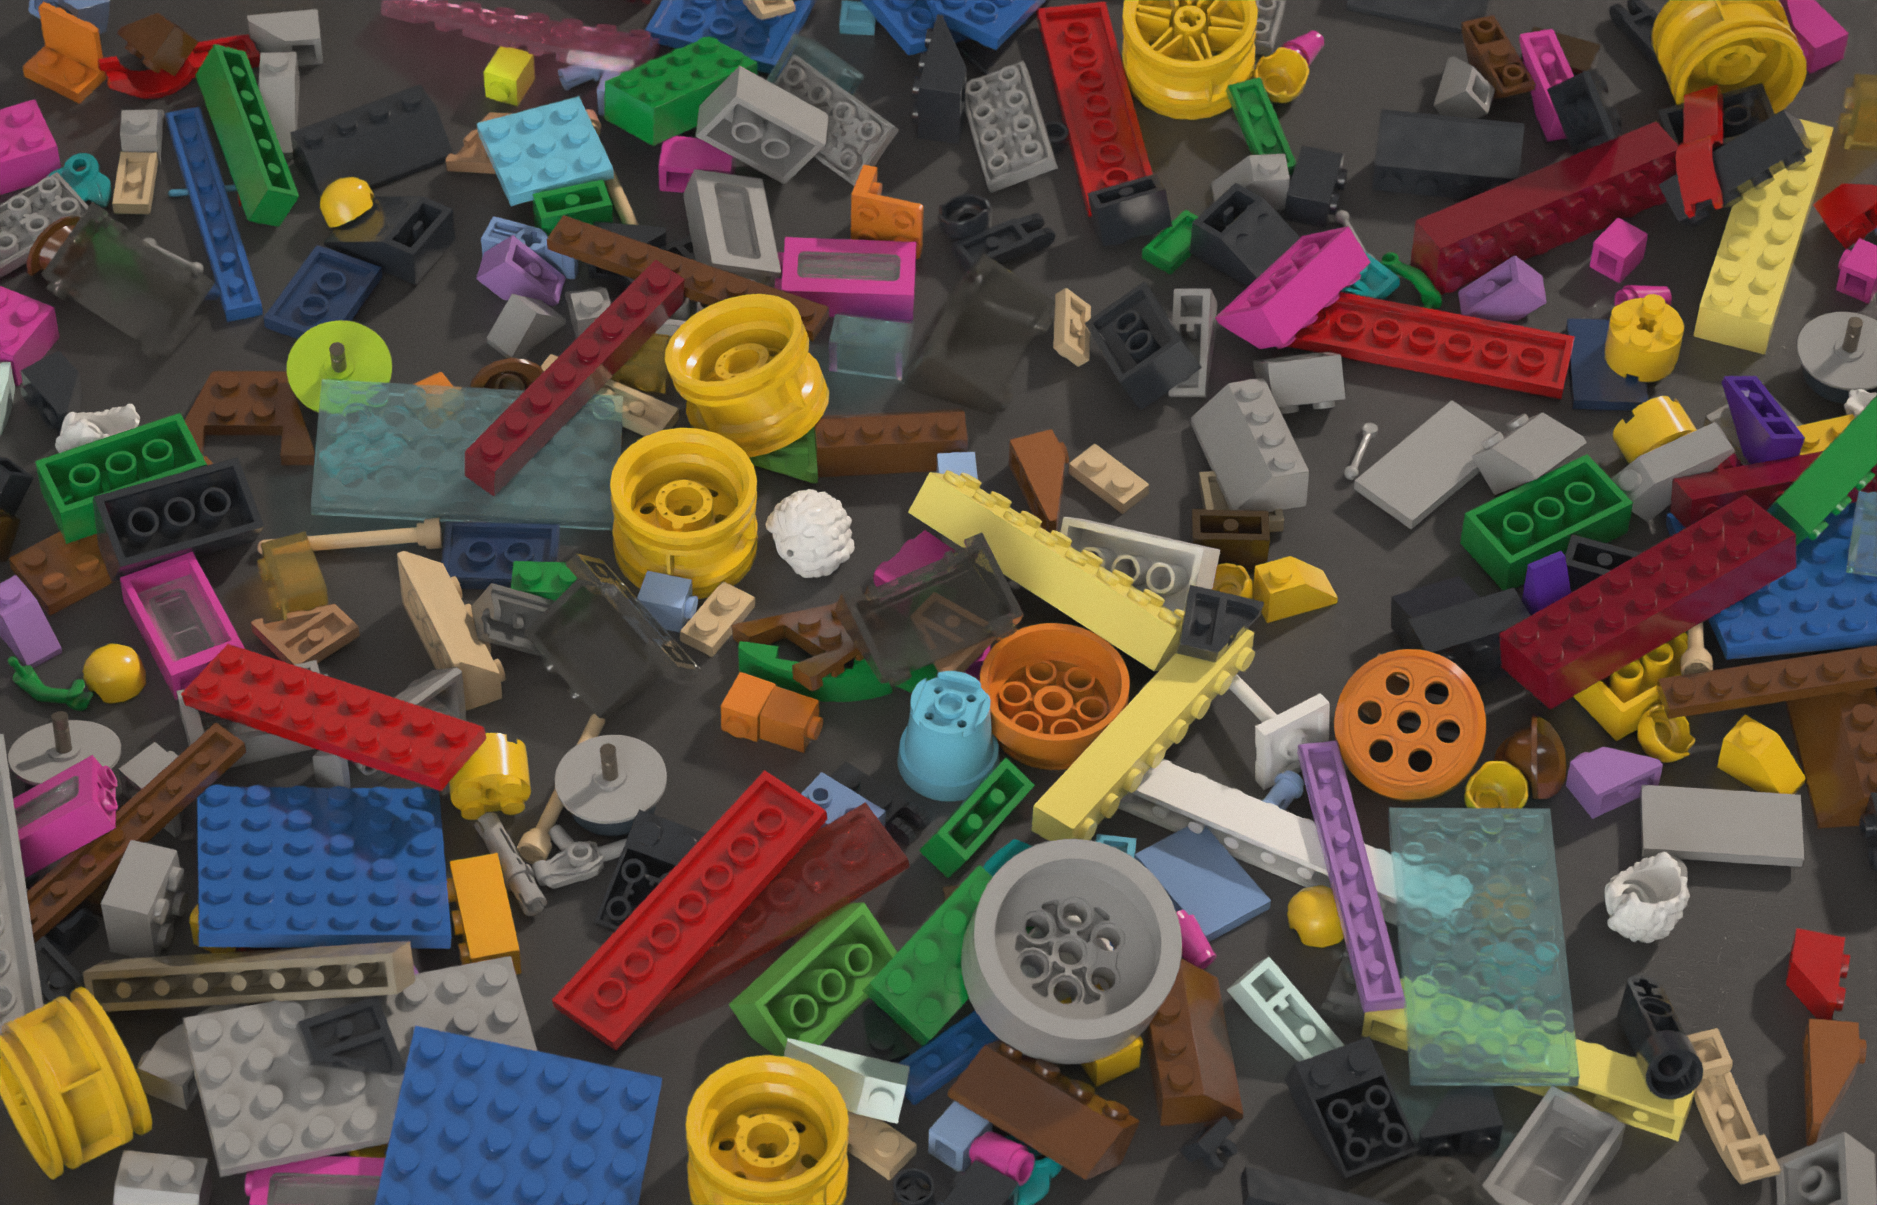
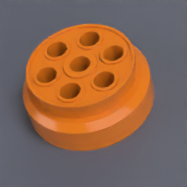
M1045 623L1031 625L1014 631L993 646L981 667V688L990 697L992 734L997 738L998 745L1015 760L1038 769H1068L1120 714L1129 701V674L1126 664L1118 651L1099 635L1073 625Z
M1403 649L1387 652L1373 658L1352 675L1338 699L1334 717V731L1341 757L1359 782L1383 797L1397 801L1417 802L1442 796L1457 787L1472 772L1485 744L1486 715L1476 686L1469 676L1455 663L1429 651ZM1397 674L1407 677L1410 683L1408 690L1402 695H1393L1387 690L1388 680ZM1442 684L1448 689V698L1444 703L1434 705L1427 701L1425 694L1431 685ZM1368 703L1377 704L1382 710L1381 718L1374 724H1365L1359 718L1360 709ZM1408 712L1417 714L1421 719L1419 729L1411 734L1404 733L1398 728L1399 718ZM1453 722L1460 728V735L1456 741L1444 743L1438 739L1437 729L1442 723ZM1379 741L1388 742L1393 747L1392 757L1383 763L1374 761L1370 755L1372 746ZM1416 751L1428 752L1432 756L1430 768L1424 772L1414 771L1409 765L1411 755Z

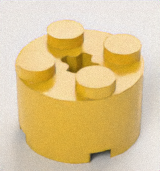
M1656 294L1627 300L1615 306L1611 312L1604 356L1607 364L1615 373L1626 378L1627 374L1639 377V382H1654L1667 377L1673 371L1679 357L1684 332L1682 318L1675 309L1665 303L1663 297Z
M1661 396L1648 400L1634 408L1632 412L1635 417L1629 422L1625 423L1622 418L1616 425L1612 437L1626 461L1630 464L1637 457L1690 434L1697 429L1677 399L1672 402L1669 396Z
M486 733L487 739L449 782L451 801L456 808L461 810L463 818L476 820L485 812L502 811V813L507 815H516L525 810V802L530 797L531 787L526 746L521 740L517 739V744L507 741L506 734Z

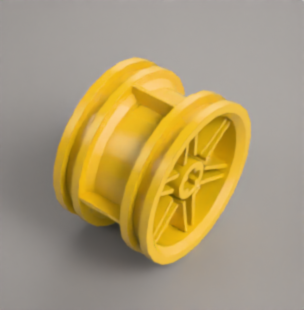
M1125 0L1122 27L1124 35L1122 64L1132 95L1150 110L1174 119L1195 120L1208 118L1232 107L1225 92L1227 86L1253 78L1256 49L1254 42L1256 40L1258 12L1256 1Z
M1669 0L1655 19L1652 29V47L1667 78L1677 105L1684 103V95L1714 85H1718L1721 92L1725 93L1762 83L1774 113H1778L1794 100L1803 86L1807 62L1796 35L1788 24L1780 0Z
M748 294L712 304L684 322L673 334L666 347L665 363L676 391L687 400L686 414L691 428L707 430L726 437L745 451L749 458L771 453L801 438L823 416L829 402V389L819 363L808 353L809 337L799 311L790 301L781 297L767 294Z
M697 428L661 430L641 438L625 450L618 458L612 470L610 482L611 506L614 515L612 530L613 549L616 563L624 576L640 589L647 571L691 579L692 595L697 596L698 599L708 598L722 581L732 586L737 584L751 569L757 555L758 524L755 515L757 478L754 465L746 452L733 441L718 433Z
M79 987L71 992V1001L66 997L60 996L52 1002L2 1025V1034L0 1035V1095L25 1145L48 1177L55 1179L61 1176L64 1164L73 1170L119 1145L130 1142L133 1139V1130L141 1136L152 1130L149 1105L132 1061L108 1016L86 988Z
M764 1055L744 1058L727 1064L711 1074L696 1090L688 1106L686 1119V1142L689 1155L687 1165L688 1186L692 1204L843 1205L848 1186L847 1147L849 1120L846 1104L838 1088L822 1072L809 1064L781 1056ZM797 1129H800V1130H802L803 1132H802V1133H798ZM721 1145L727 1151L720 1150L719 1146Z

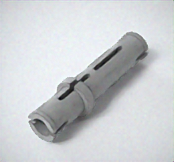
M493 812L483 814L478 818L479 822H475V829L482 837L490 854L498 853L506 889L510 892L512 891L525 915L532 916L540 913L544 909L543 906L547 905V900L534 880L535 873L530 865L523 862L518 850L505 831L499 816Z

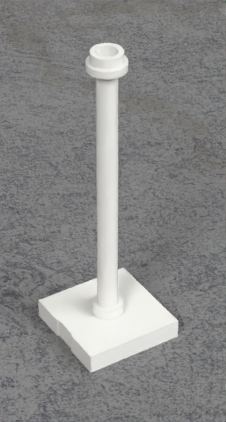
M1237 674L1233 677L1229 689L1262 722L1255 726V781L1266 790L1275 785L1274 779L1277 774L1284 773L1287 770L1295 773L1302 771L1297 755L1298 744L1329 741L1330 702L1320 693L1277 715Z

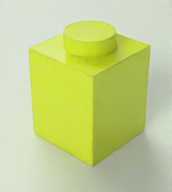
M501 44L484 70L485 97L518 106L535 80L534 54Z

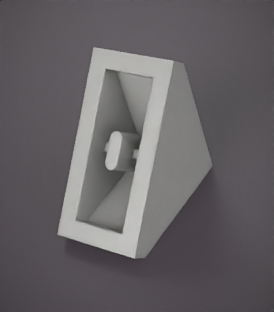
M512 294L487 336V343L506 358H519L566 324V319L542 300Z

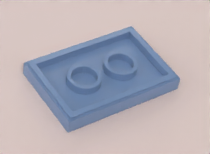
M1187 826L1135 854V859L1144 865L1166 890L1176 912L1185 910L1188 915L1195 916L1208 942L1270 909L1271 900L1206 826L1200 834L1192 832Z

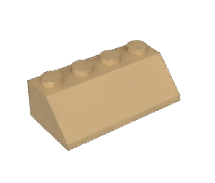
M406 551L397 553L402 603L435 668L457 667L462 671L465 710L467 711L502 699L501 682L506 681L503 666L499 659H492L490 643L478 640L470 603L464 605L461 599L463 598L462 589L456 576L450 578L443 563Z

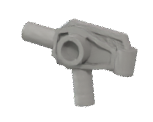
M555 825L549 830L548 834L561 852L550 860L536 861L532 865V869L538 884L541 886L547 885L552 889L587 880L599 875L600 871L604 868L603 862L621 856L627 839L598 847L596 842L592 841L574 842L560 825Z

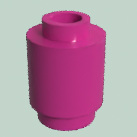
M991 1131L977 1137L969 1151L971 1164L974 1160H977L1017 1181L1019 1186L1029 1179L1034 1168V1155L1028 1153V1149L1025 1146Z

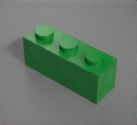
M1005 758L982 780L919 851L947 878L950 877L971 857L1035 785Z

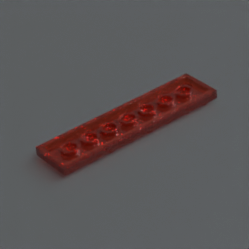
M866 802L819 829L636 1030L910 867L908 858Z

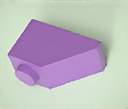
M512 235L484 252L476 279L503 300H509L510 296L515 294L539 299L548 306H555L559 303L566 277Z
M1515 255L1458 291L1462 315L1492 321H1518L1547 303L1542 275Z
M15 575L0 583V637L24 666L30 665L35 668L61 654L62 648L37 599Z
M1601 747L1590 753H1581L1573 761H1570L1566 786L1593 819L1639 798L1641 785L1659 786L1663 764L1659 759Z

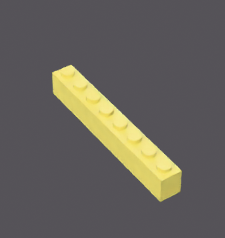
M1247 629L1216 662L1185 656L1176 652L1033 806L1032 831L1048 841L1061 839L1090 840L1097 829V825L1105 817L1110 818L1119 807L1120 800L1128 792L1133 793L1139 787L1143 775L1151 767L1156 768L1161 763L1166 750L1173 743L1178 744L1184 738L1188 726L1196 718L1201 719L1206 714L1211 701L1218 694L1223 695L1228 690L1233 677L1240 670H1247L1255 656V651L1252 650L1254 632Z
M1400 979L1405 997L1404 1008L1365 1012L1362 1036L1364 1037L1370 1036V1039L1541 1096H1545L1550 1087L1554 1086L1563 1092H1570L1576 1095L1582 1102L1601 1112L1612 1114L1622 1123L1679 1141L1693 1101L1695 1090L1685 1097L1673 1100L1655 1096L1646 1085L1639 1070L1636 1057H1629L1608 1050L1602 1045L1590 1044L1569 1037L1560 1031H1550L1529 1024L1520 1018H1511L1490 1011L1481 1005H1471L1450 998L1442 992H1432L1411 985Z

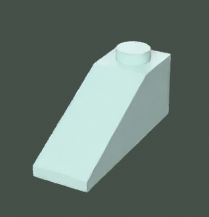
M1270 957L1255 964L1227 989L1251 1020L1298 1062L1344 1046Z
M788 1038L784 1057L807 1063L822 1072L838 1088L848 1111L862 1116L898 1123L910 1066Z

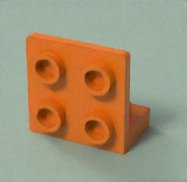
M43 2L38 8L45 46L23 65L24 76L80 104L106 80L105 72L100 71L97 66L98 59L103 58L99 30L92 23L83 21L67 13L62 8H57Z
M863 164L851 194V240L916 242V259H920L922 254L924 206L914 202L882 196V183H877V167Z

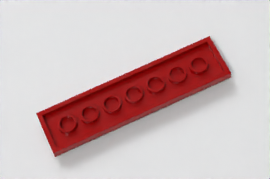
M1106 2L1037 9L1039 30L1063 122L1068 129V141L1088 217H1092L1087 193L1152 175L1153 173Z
M1339 292V299L1333 304L1322 308L1317 313V320L1309 326L1301 328L1294 334L1296 339L1286 346L1318 353L1330 352L1341 354V357L1562 399L1575 336Z
M227 644L181 693L186 706L440 791L445 788L487 739L483 726L231 644Z
M764 770L552 999L554 1008L611 1048L617 1050L828 820L826 810Z

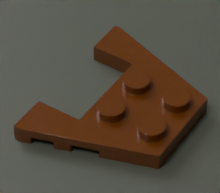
M287 371L211 372L184 420L202 456L204 454L206 435H282L281 465H316L315 451L296 396L288 382Z
M840 601L830 605L731 625L733 640L738 643L743 641L768 645L786 638L813 655L814 657L792 665L793 679L811 691L823 686L822 678L831 673V676L837 677L843 673L846 662L854 657L856 660L861 661L891 641L890 626L850 601Z

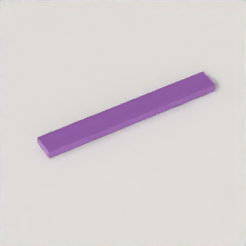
M1336 740L1298 744L1297 755L1363 1013L1404 1008L1405 997L1338 742Z

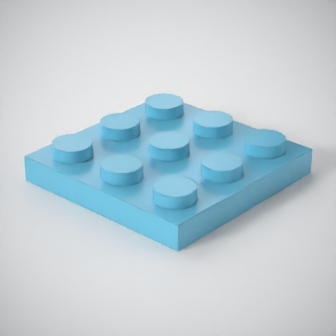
M579 96L477 123L478 135L510 206L532 201V194L598 180L614 179L611 162Z

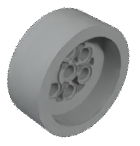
M1061 839L1041 843L1022 851L1005 863L996 872L984 890L964 936L961 958L964 984L977 1014L985 1025L1004 1043L1027 1056L1050 1063L1082 1064L1094 1062L1117 1053L1131 1044L1143 1033L1169 994L1179 970L1182 952L1181 929L1174 905L1166 890L1144 865L1130 855L1112 846L1091 840ZM1063 914H1076L1081 920V925L1069 924L1065 921ZM1035 926L1043 932L1044 938L1034 939L1030 937L1025 927ZM1096 939H1108L1113 944L1114 950L1105 951L1101 949ZM1058 953H1071L1077 963L1074 965L1064 963L1058 956ZM1023 965L1034 967L1038 971L1039 977L1033 979L1026 977L1020 967ZM1101 977L1105 979L1110 989H1097L1093 985L1091 978ZM1053 992H1066L1070 995L1072 1003L1062 1004L1058 1002Z

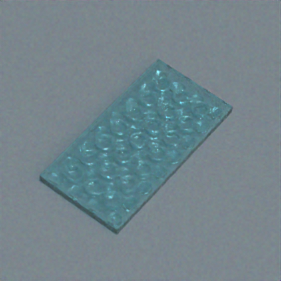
M322 379L311 515L422 521L429 518H440L441 522L560 524V528L612 531L614 515L611 506L610 482L612 470L621 454L623 396L594 394L495 496H492L464 476L465 450L525 390Z
M1390 808L1388 821L1402 989L1405 997L1404 1013L1410 1085L1578 1086L1580 1076L1550 809Z

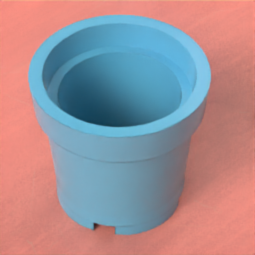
M958 671L940 672L937 678L927 682L926 678L920 681L912 692L908 726L901 736L897 763L899 772L906 784L922 796L947 802L965 800L982 780L1000 764L998 741L992 734L990 697L981 688V683L975 677Z

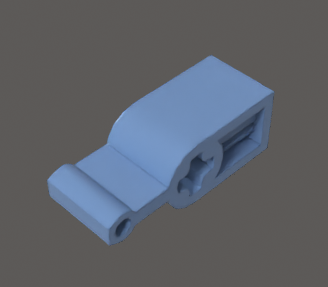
M493 216L481 238L482 257L484 252L514 235L563 274L566 279H575L579 273L577 259L547 249V235L539 228Z

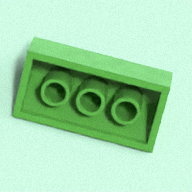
M864 902L838 904L738 995L729 1006L749 1036L775 1056L784 1057L788 1038L821 1045L869 998L862 990L897 954V951Z

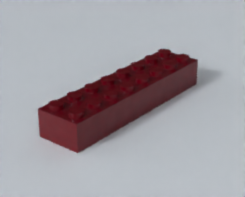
M1653 122L1418 219L1415 223L1410 265L1423 271L1438 292L1443 295L1474 282L1514 255L1522 261L1536 255H1542L1552 248L1567 242H1573L1590 232L1604 229L1617 218L1633 217L1638 212L1655 205H1661L1667 200L1659 184L1676 175V150L1679 145L1657 122Z
M1743 495L1499 633L1502 668L1549 709H1552L1796 569V534L1748 496Z

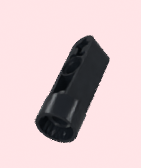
M1636 975L1629 977L1617 1018L1637 1059L1639 1070L1648 1089L1655 1096L1667 1100L1685 1097L1692 1093L1702 1080V1062L1691 1040L1687 1037L1663 986L1658 981L1646 976Z

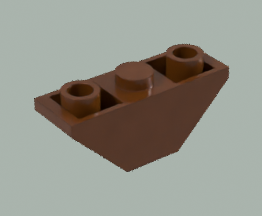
M1494 15L1461 23L1468 63L1495 89L1492 99L1536 90V83Z

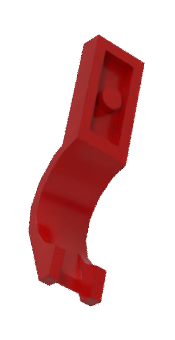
M249 34L198 42L175 76L164 69L159 74L152 69L145 71L129 70L120 64L116 56L98 59L97 66L100 71L106 73L108 77L107 85L110 89L142 99H159L174 94L186 86L192 78H196L197 71L214 44L245 51L251 68L260 67V54Z
M1718 85L1684 95V143L1680 144L1676 150V169L1684 209L1688 218L1695 216V204L1711 199L1715 209L1723 208V193L1716 177L1712 157V148L1723 145V94Z

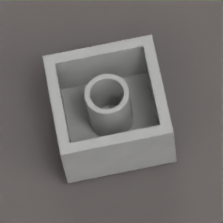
M130 840L101 902L110 952L136 958L159 957L162 949L169 947L173 938L174 922L177 916L184 914L188 903V893L184 892L183 888L184 869L180 868L177 850Z

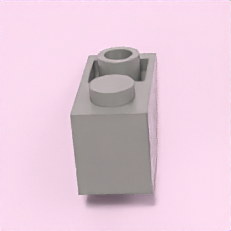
M318 9L247 16L250 38L259 51L263 53L296 52L298 66L323 64Z
M1452 56L1447 60L1434 107L1440 115L1477 119L1488 114L1495 89L1473 66Z

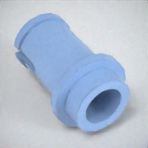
M588 54L585 56V60L558 69V75L563 76L559 80L563 88L568 91L592 79L596 82L599 81L605 68L598 55L591 56Z
M1290 770L1277 774L1274 779L1275 785L1262 801L1286 810L1294 798L1297 799L1303 794V779L1297 773Z

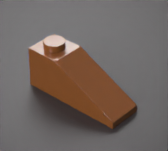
M1052 429L1011 439L1009 444L1010 469L1032 514L1042 521L1040 527L1049 533L1052 530L1057 531L1065 464L1069 463L1066 445L1064 442H1058Z
M1808 1020L1802 1041L1807 1146L1818 1142L1853 1082L1858 1064L1865 1063L1866 1040L1859 1039V1022Z

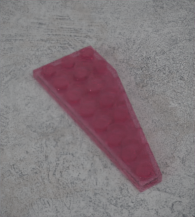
M382 0L381 15L415 24L427 23L430 20L434 21L435 29L445 32L450 31V29H463L462 36L506 48H518L521 45L527 46L528 53L532 55L542 56L543 54L555 53L556 61L621 73L646 64L660 50V39L651 37L649 31L631 30L630 33L617 31L616 26L609 24H597L596 27L584 26L583 21L572 18L562 19V22L549 20V16L543 13H529L528 16L515 14L514 9L497 7L495 10L482 9V5L476 2H462L461 5L448 3V0Z

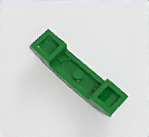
M739 642V672L775 683L777 687L819 701H861L891 694L893 691V685L891 684L894 676L893 662L872 659L858 661L855 659L853 669L844 668L845 671L837 677L831 676V673L822 678L823 686L811 691L793 679L792 665L799 662L778 659V646Z

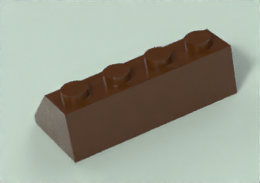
M962 409L822 416L814 426L818 478L937 471V454L968 452L965 412Z
M1867 688L1786 701L1785 705L1802 771L1806 777L1805 783L1817 829L1859 826L1860 815L1866 812L1870 794L1877 792V696L1875 689Z
M1181 959L1175 982L1148 1027L1144 1030L1160 1126L1210 1122L1226 1116L1228 1120L1243 1119L1242 1103L1218 978Z
M1001 1039L984 1045L950 1088L947 1095L1085 1180L1121 1164L1140 1123L1138 1119L1129 1115V1110L1124 1105L1115 1101L1104 1100L1094 1094V1089L1089 1084L1067 1078L1059 1073L1060 1069L1055 1064L1027 1056L1004 1043Z

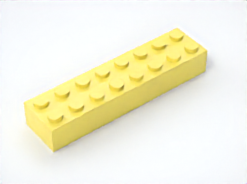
M1799 119L1805 128L1813 152L1806 155V161L1797 168L1789 171L1785 168L1773 175L1775 179L1767 186L1760 189L1753 187L1742 194L1743 199L1732 206L1699 306L1694 337L1765 355L1825 166L1833 127Z
M948 470L944 474L932 472L928 474L908 513L1151 670L1160 671L1176 654L1184 611L1175 609L1174 612L1163 606L1165 600L1158 594L1148 589H1144L1141 592L1132 586L1134 580L1130 576L1116 569L1110 572L1101 566L1103 560L1087 550H1082L1080 553L1070 546L1073 541L1064 534L1055 530L1049 533L1041 528L1042 521L1026 511H1021L1019 514L1010 508L1012 502L1006 497L993 491L991 494L979 488L982 483L973 476L961 472L959 476Z

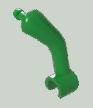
M1387 252L1383 255L1380 262L1397 276L1404 277L1414 284L1421 295L1422 303L1424 304L1423 308L1436 310L1442 306L1441 294L1423 271L1399 261L1396 253Z
M14 656L8 659V664L16 671L12 678L13 681L37 701L63 703L77 711H83L88 707L93 693L91 691L83 692L85 687L83 680H74L70 689L51 688L43 684L32 666L26 665L22 667Z

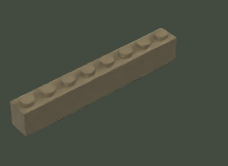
M410 941L103 960L83 972L85 988L94 996L104 1012L259 1003L277 1000L293 1001L393 995L400 993L416 982Z

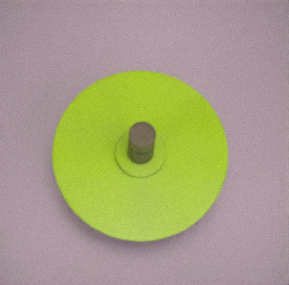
M330 321L309 329L295 342L287 361L288 382L295 396L305 406L319 415L335 420L352 419L358 417L361 411L371 409L385 393L392 376V359L385 342L372 329L352 321Z

